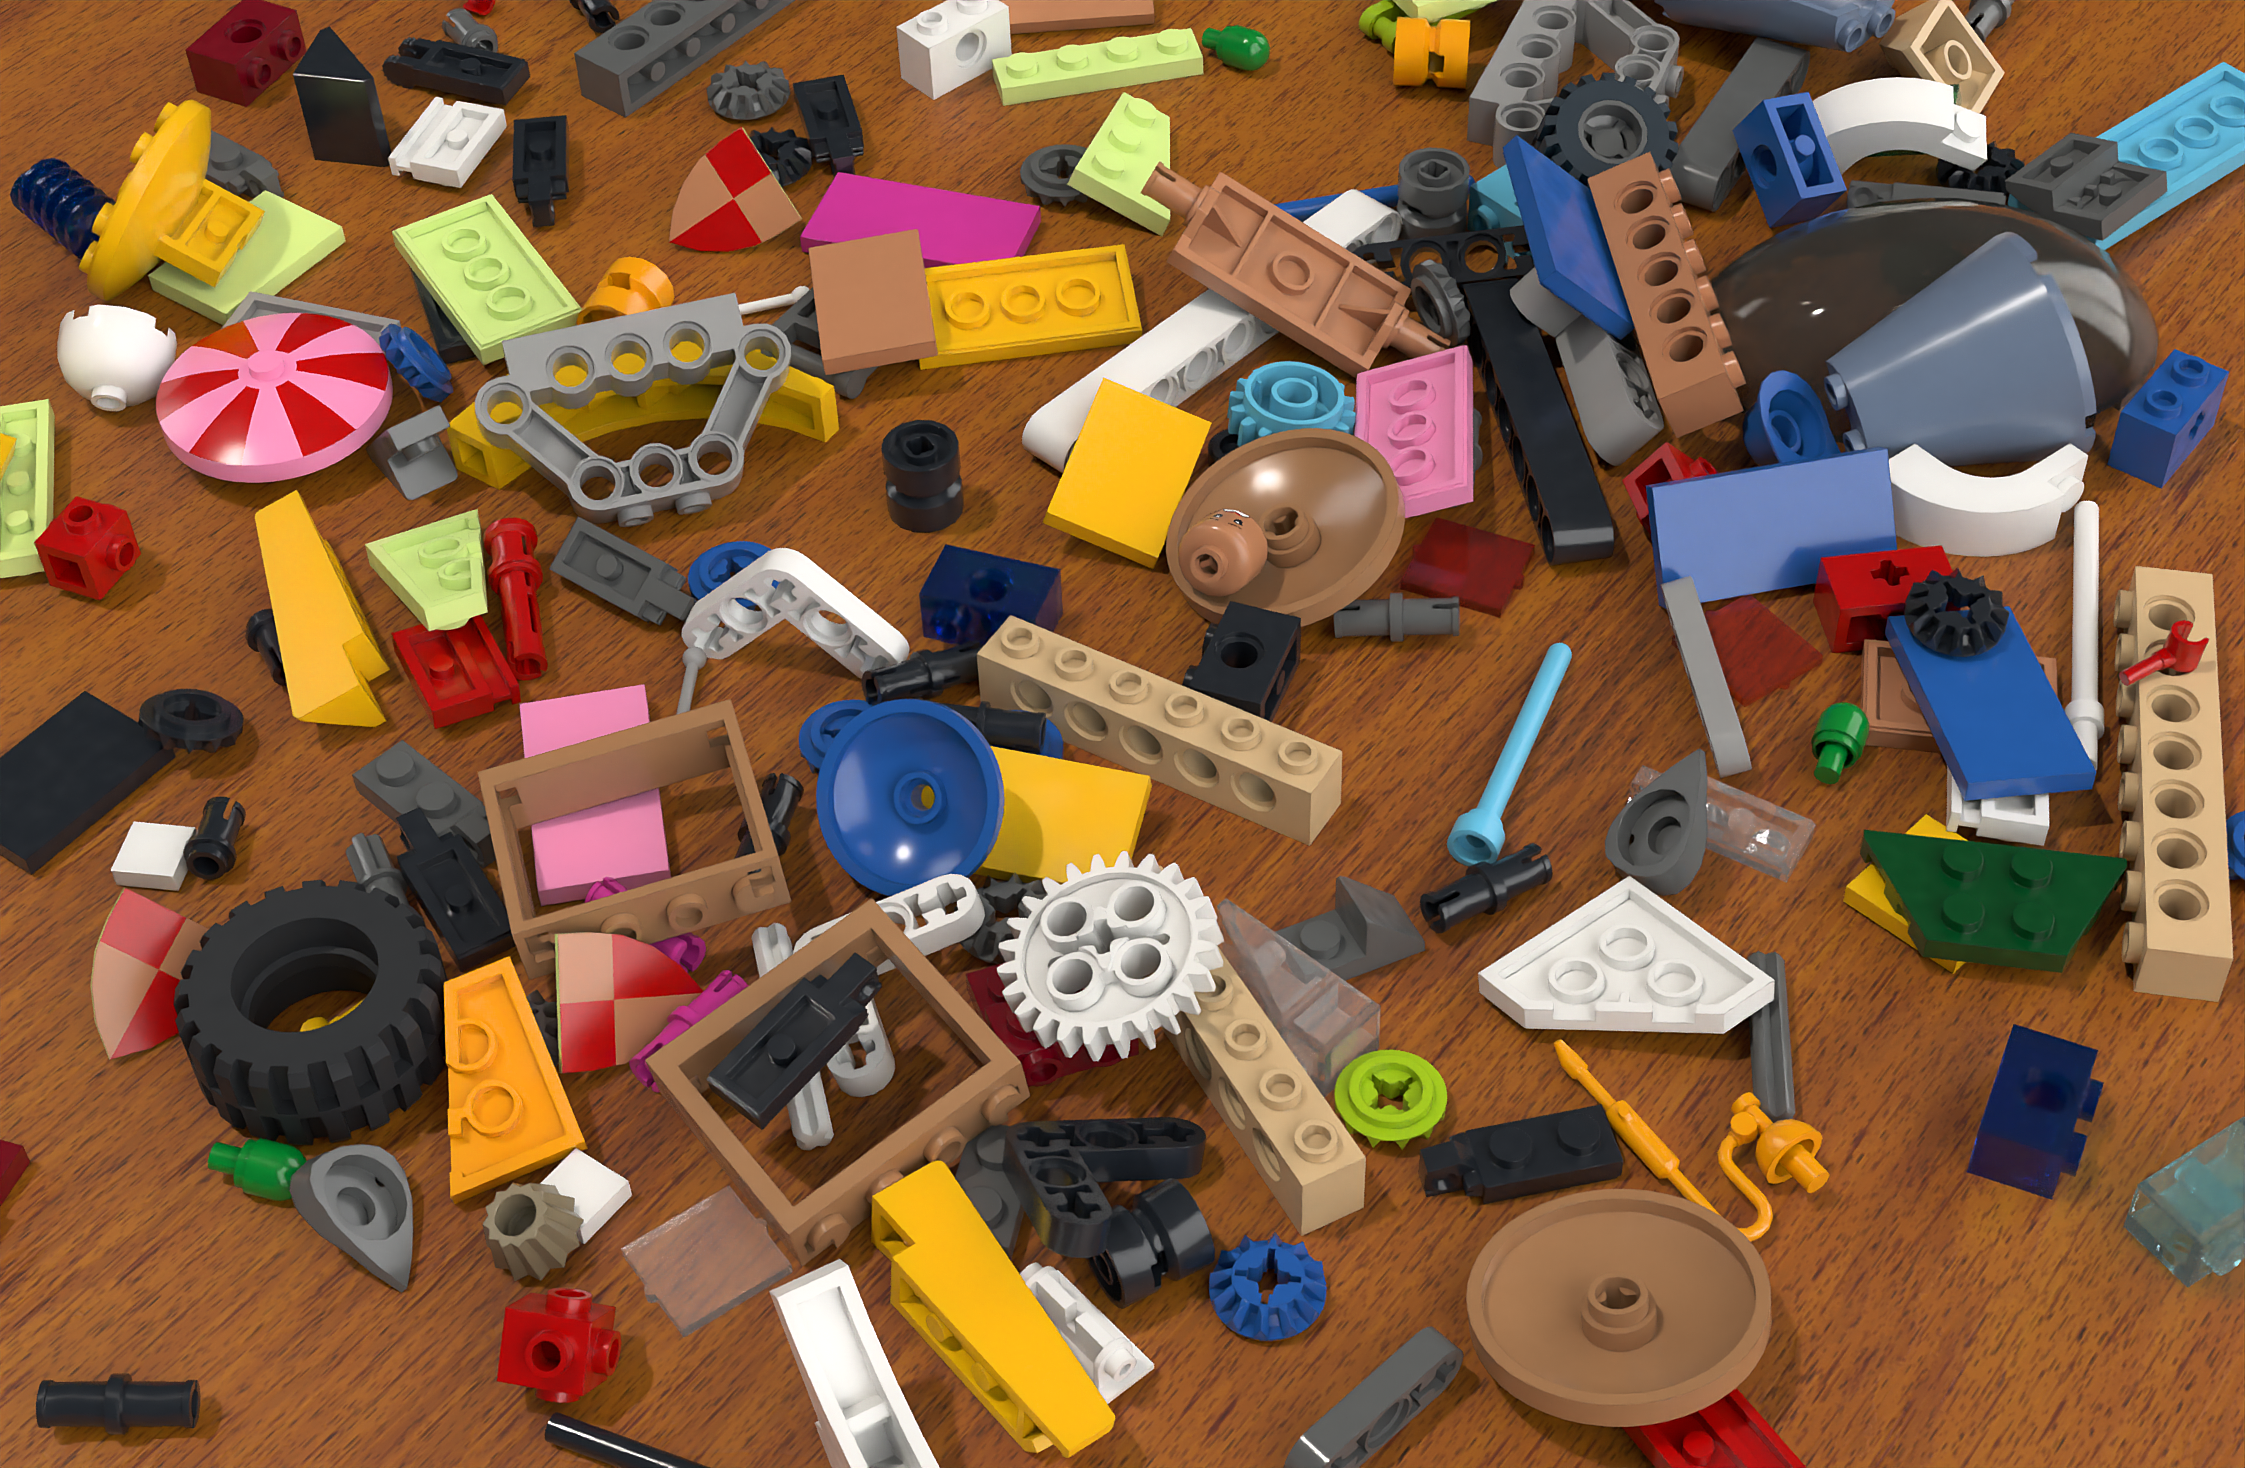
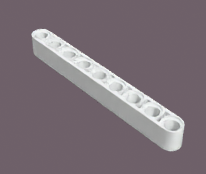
M1351 189L1303 223L1352 253L1356 248L1366 244L1397 241L1402 228V216L1399 212L1364 193ZM1371 259V260H1368V261H1366V262H1368L1369 264H1372V263H1374L1376 260ZM1209 288L1041 407L1026 424L1022 436L1023 447L1026 451L1063 474L1103 377L1176 407L1279 331Z

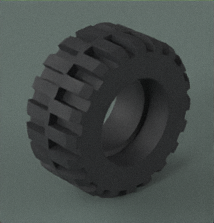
M323 880L303 881L302 888L285 892L284 887L281 886L264 892L266 899L250 905L248 901L243 902L230 911L229 921L222 926L215 923L202 936L199 941L202 950H192L180 972L183 979L180 980L175 988L174 1007L178 1015L175 1022L201 1091L208 1103L217 1107L220 1117L232 1126L241 1129L247 1126L250 1135L275 1142L279 1135L286 1137L288 1144L313 1145L314 1138L328 1137L331 1143L352 1139L350 1132L368 1126L370 1131H373L389 1123L390 1118L388 1114L400 1107L404 1112L408 1110L423 1095L420 1088L421 1085L424 1083L431 1086L445 1066L443 1056H446L444 982L448 981L438 944L433 932L426 928L423 917L413 907L404 903L400 904L398 897L375 887L370 893H367L363 884L340 880L338 886H326ZM341 990L368 994L349 1014L321 1028L303 1032H279L267 1029L281 1012L309 996Z

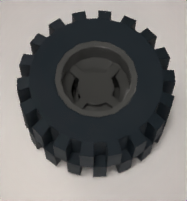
M1603 72L1599 81H1596L1593 75L1589 74L1580 77L1577 85L1570 82L1561 89L1559 96H1555L1550 103L1531 145L1590 189L1588 178L1648 152L1651 153L1659 172L1668 168L1671 169L1673 166L1672 162L1677 155L1679 143L1673 141L1678 134L1676 122L1666 121L1671 110L1665 102L1657 104L1653 100L1657 94L1649 86L1644 91L1635 86L1637 79L1626 76L1624 81L1621 82L1615 80V73Z

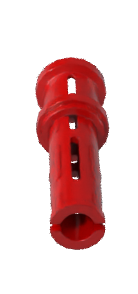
M517 517L503 518L489 525L483 534L484 548L492 558V564L488 569V582L491 589L500 598L507 663L516 679L533 680L542 676L540 670L546 672L548 668L536 594L543 582L542 567L539 561L534 558L538 536L535 527L527 520Z

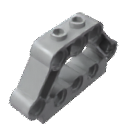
M1524 0L1469 97L1467 141L1493 146L1492 160L1498 168L1506 165L1503 147L1516 135L1531 145L1553 97L1557 94L1559 73L1568 70L1572 66L1574 42L1583 44L1615 71V80L1623 82L1626 76L1637 79L1635 84L1637 88L1644 91L1649 86L1657 93L1653 100L1657 104L1665 102L1669 107V97L1676 98L1678 96L1684 75V67L1677 65L1680 37L1672 28L1654 22L1629 0Z
M735 293L504 340L502 345L509 375L488 381L478 391L475 399V414L482 436L491 445L502 449H511L569 497V502L574 512L582 519L591 523H608L618 520L620 527L637 526L653 520L654 512L676 508L678 514H691L706 510L712 506L711 500L729 495L739 486L743 475L745 449L770 394L777 391L785 383L791 361V345L786 335L775 326L767 323L743 326ZM682 341H690L697 344L703 354L693 362H682L672 355L671 349ZM755 349H764L775 356L777 363L767 370H758L752 368L747 363L745 356ZM632 353L642 358L645 366L640 372L626 375L615 369L613 362L620 355ZM733 364L702 434L698 435L690 447L673 450L671 447L661 443H650L640 447L631 460L615 463L612 459L598 456L537 406L554 402L566 409H578L587 405L595 397L596 393L609 390L624 397H635L645 393L652 386L653 381L670 378L672 381L682 385L695 384L702 381L709 374L710 369ZM575 365L582 368L586 372L587 377L580 385L566 387L555 379V375L561 368ZM503 402H511L522 409L520 418L511 424L495 422L490 418V413L496 405ZM718 452L723 454L731 465L724 473L711 475L705 473L699 467L698 460L704 454ZM659 464L670 470L673 477L665 486L651 487L641 480L640 474L646 467ZM593 477H603L608 479L615 488L608 498L593 500L583 494L581 490L583 484Z

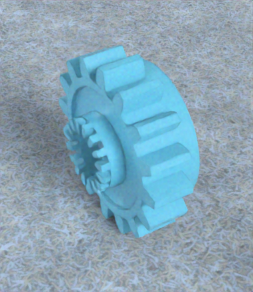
M1293 361L1270 363L1253 370L1248 379L1240 378L1237 380L1236 391H1231L1227 413V418H1229L1228 432L1229 434L1238 435L1237 445L1239 447L1270 434L1302 428L1331 429L1353 435L1356 413L1353 412L1355 400L1354 397L1344 396L1345 385L1339 383L1334 376L1319 367Z

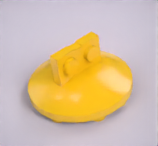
M193 99L184 101L179 106L170 102L165 105L153 129L156 132L155 136L144 132L137 141L129 159V162L136 166L122 183L115 205L109 202L105 203L94 221L92 232L99 235L100 238L98 242L94 240L86 250L80 262L79 270L87 274L88 291L104 301L112 300L133 286L152 270L161 259L215 288L232 265L238 250H242L260 226L265 213L264 210L205 179L211 147V110Z

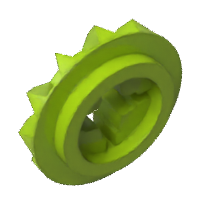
M1378 1050L1357 1057L1342 1070L1334 1091L1335 1113L1340 1114L1344 1119L1349 1134L1359 1132L1367 1136L1373 1148L1380 1141H1395L1403 1150L1410 1139L1421 1137L1429 1140L1434 1126L1439 1121H1443L1445 1117L1447 1090L1443 1078L1429 1062L1405 1051ZM1378 1094H1383L1389 1099L1396 1098L1399 1095L1403 1096V1108L1398 1110L1392 1105H1387L1382 1109L1378 1108Z

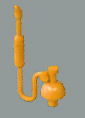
M1558 1039L1555 1041L1554 1046L1562 1069L1573 1080H1578L1595 1100L1602 1104V1107L1606 1110L1605 1114L1609 1125L1658 1179H1669L1687 1200L1719 1214L1678 1169L1680 1160L1631 1106L1624 1100L1616 1102L1588 1071V1065L1563 1040ZM1747 1092L1741 1095L1731 1107V1112L1734 1114L1730 1122L1731 1131L1728 1132L1726 1138L1721 1142L1717 1154L1718 1163L1724 1174L1758 1211L1757 1221L1747 1228H1737L1752 1242L1761 1238L1769 1230L1773 1219L1772 1207L1765 1195L1732 1160V1153L1736 1147L1753 1142L1757 1135L1760 1134L1755 1156L1758 1167L1768 1183L1778 1184L1793 1177L1807 1193H1813L1827 1182L1829 1173L1814 1158L1821 1147L1823 1139L1819 1131L1810 1124L1795 1119L1779 1120L1773 1123L1759 1108L1760 1100L1753 1093Z

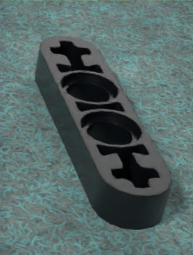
M1524 225L1372 243L1360 246L1352 252L1364 261L1376 260L1379 268L1382 269L1396 267L1392 257L1401 255L1400 266L1405 281L1400 283L1410 289L1411 281L1413 280L1411 263L1418 254L1425 251L1434 252L1441 257L1442 265L1446 267L1449 277L1456 279L1458 290L1461 284L1518 278L1520 281L1535 267L1531 256L1523 255L1514 257L1517 268L1507 269L1508 256L1504 246L1505 242L1513 241L1514 253L1530 251ZM1479 245H1489L1498 252L1497 263L1490 271L1484 273L1475 272L1466 264L1467 255L1470 250ZM1394 271L1384 272L1385 274L1397 280Z

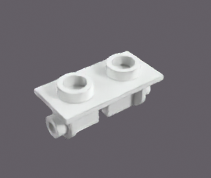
M1035 1262L1028 1265L1021 1272L1020 1275L1025 1284L1030 1288L1107 1404L1154 1369V1363L1059 1270L1052 1266L1042 1267L1039 1263Z

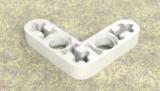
M776 548L768 551L697 601L682 628V638L688 648L699 647L708 658L721 660L729 657L780 621L786 619L861 679L863 673L867 670L887 667L907 660L910 649L906 638L898 630L808 557L788 548ZM773 580L780 582L776 589L771 585ZM735 598L750 600L757 604L762 611L749 610L740 605ZM819 611L833 612L842 617L846 623L838 624L822 617ZM720 621H722L725 624L724 629L721 627H717Z
M957 874L939 876L876 902L894 923L906 926L903 933L924 956L972 936L981 927L985 917L984 906L975 886L970 879ZM957 902L958 910L946 915L945 906ZM849 914L819 925L804 933L796 942L793 954ZM921 914L927 924L923 927H919L915 919L916 916ZM887 959L876 967L877 975H880L896 967ZM874 998L865 1007L869 1015L859 1027L858 1032L827 1063L840 1089L850 1096L865 1097L877 1093L890 1082L895 1071L894 1057ZM860 1041L867 1054V1064L862 1068L854 1069L856 1062L848 1044Z

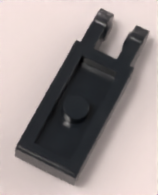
M415 37L405 38L398 47L400 56L393 54L382 65L384 76L397 86L401 85L403 88L412 89L415 85L440 90L444 93H453L505 106L530 78L528 62L525 59L442 40L435 42L422 38L415 39Z

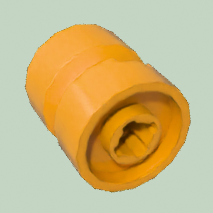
M1397 17L1393 85L1422 87L1427 79H1433L1438 88L1466 89L1470 20L1441 19L1435 27L1430 26L1426 18Z
M630 256L618 258L609 266L598 283L596 291L591 294L581 309L576 324L581 325L672 306L675 297L673 285L664 272L656 265L644 259Z

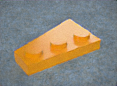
M510 956L444 982L445 1044L449 1082L448 1135L451 1146L450 1198L456 1204L562 1160L575 1148L580 1151L588 1148Z

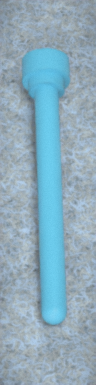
M1555 643L1549 647L1477 808L1459 816L1448 837L1447 848L1450 854L1465 866H1472L1480 861H1486L1490 864L1496 862L1505 842V832L1500 818L1572 658L1571 649L1564 643Z

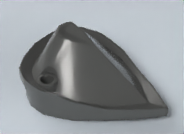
M1700 748L1670 767L1630 800L1610 825L1605 839L1606 857L1614 865L1619 875L1623 879L1631 876L1656 895L1678 894L1690 885L1702 865L1708 836V780L1705 752Z
M358 1144L338 1147L304 1163L291 1176L289 1189L298 1213L321 1237L349 1254L372 1274L402 1293L408 1286L412 1261L413 1200L405 1171L395 1157L379 1146Z

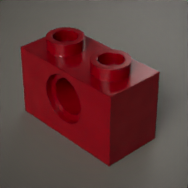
M264 0L240 1L185 50L198 93L244 107L250 105L307 52L297 10Z

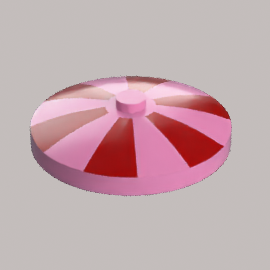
M310 313L272 314L229 325L206 336L186 350L171 365L160 383L156 398V413L169 449L190 468L202 474L227 481L245 483L274 482L319 471L337 463L360 448L374 435L385 420L392 402L393 386L384 352L379 344L364 330L344 320L325 315Z

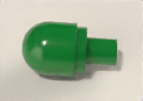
M1229 25L1222 31L1209 27L1202 36V46L1204 48L1216 51L1219 60L1228 66L1246 71L1257 70L1267 62L1270 55V44L1265 35L1244 26Z
M1848 702L1834 703L1827 707L1818 719L1811 744L1812 753L1818 760L1814 776L1823 783H1837L1842 770L1853 766L1862 755L1869 735V721L1864 711L1855 704Z
M260 1138L258 1140H247L242 1148L216 1142L209 1154L208 1168L234 1175L235 1187L243 1189V1192L246 1194L274 1201H285L292 1199L289 1191L291 1176L307 1162V1159L300 1150L291 1145Z

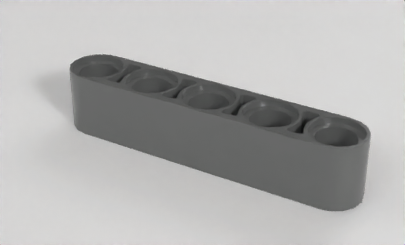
M1757 37L1678 147L1677 155L1672 162L1673 166L1670 171L1682 198L1679 202L1716 212L1746 170V165L1732 130L1762 100L1799 93L1810 63V52L1808 50L1762 37Z

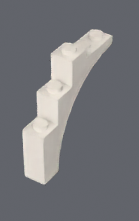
M838 1259L769 1291L819 1421L815 1422L831 1467L940 1468L896 1381L870 1322L849 1266L841 1259Z

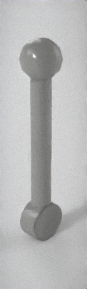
M696 646L685 650L682 656V662L686 666L676 714L690 711L698 670L706 664L707 656L705 652Z

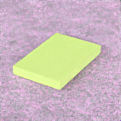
M265 190L249 202L265 211L260 226L242 250H238L232 265L215 288L168 262L149 274V280L153 291L224 326L250 291L274 296L346 242L343 228L326 218Z

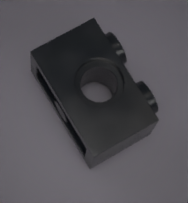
M1230 601L1219 624L1211 623L1203 641L1202 659L1198 666L1190 665L1188 667L1182 686L1272 722L1300 664L1301 618Z

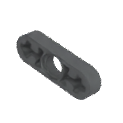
M1430 1326L1422 1329L1298 1439L1286 1458L1284 1468H1359L1448 1387L1461 1367L1464 1357L1463 1351L1434 1327Z

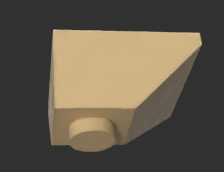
M1929 0L1896 17L1889 31L1879 43L1889 64L1897 69L1903 78L1925 79L1953 86L1954 104L1979 114L2005 73L1952 0Z

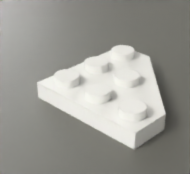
M1631 876L1620 881L1478 973L1479 993L1526 1029L1724 1034L1774 1000L1775 980Z

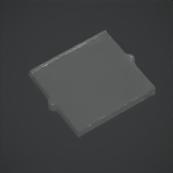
M730 1186L723 1188L621 1248L623 1257L645 1285L646 1300L650 1303L658 1302L684 1338L793 1273L791 1263L768 1235L767 1221L762 1218L755 1219Z

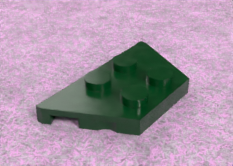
M1873 830L1863 831L1860 844L1862 859L1865 863L1873 861L1886 881L1884 895L1894 911L1907 921L1908 934L1922 957L2058 973L2063 972L2075 954L2080 939L2089 933L2099 918L2102 906L2112 891H2117L2121 885L2127 868V858Z

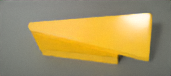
M295 490L255 514L292 714L297 720L303 722L377 727L386 722V719L368 682L389 671L390 668L336 554L327 539H323L318 532L303 498Z
M933 1161L872 1196L871 1242L892 1261L890 1303L1024 1451L1039 1453L1054 1444L1060 1450L1063 1457L1069 1458L1110 1432L1115 1422L1114 1413L943 1161Z

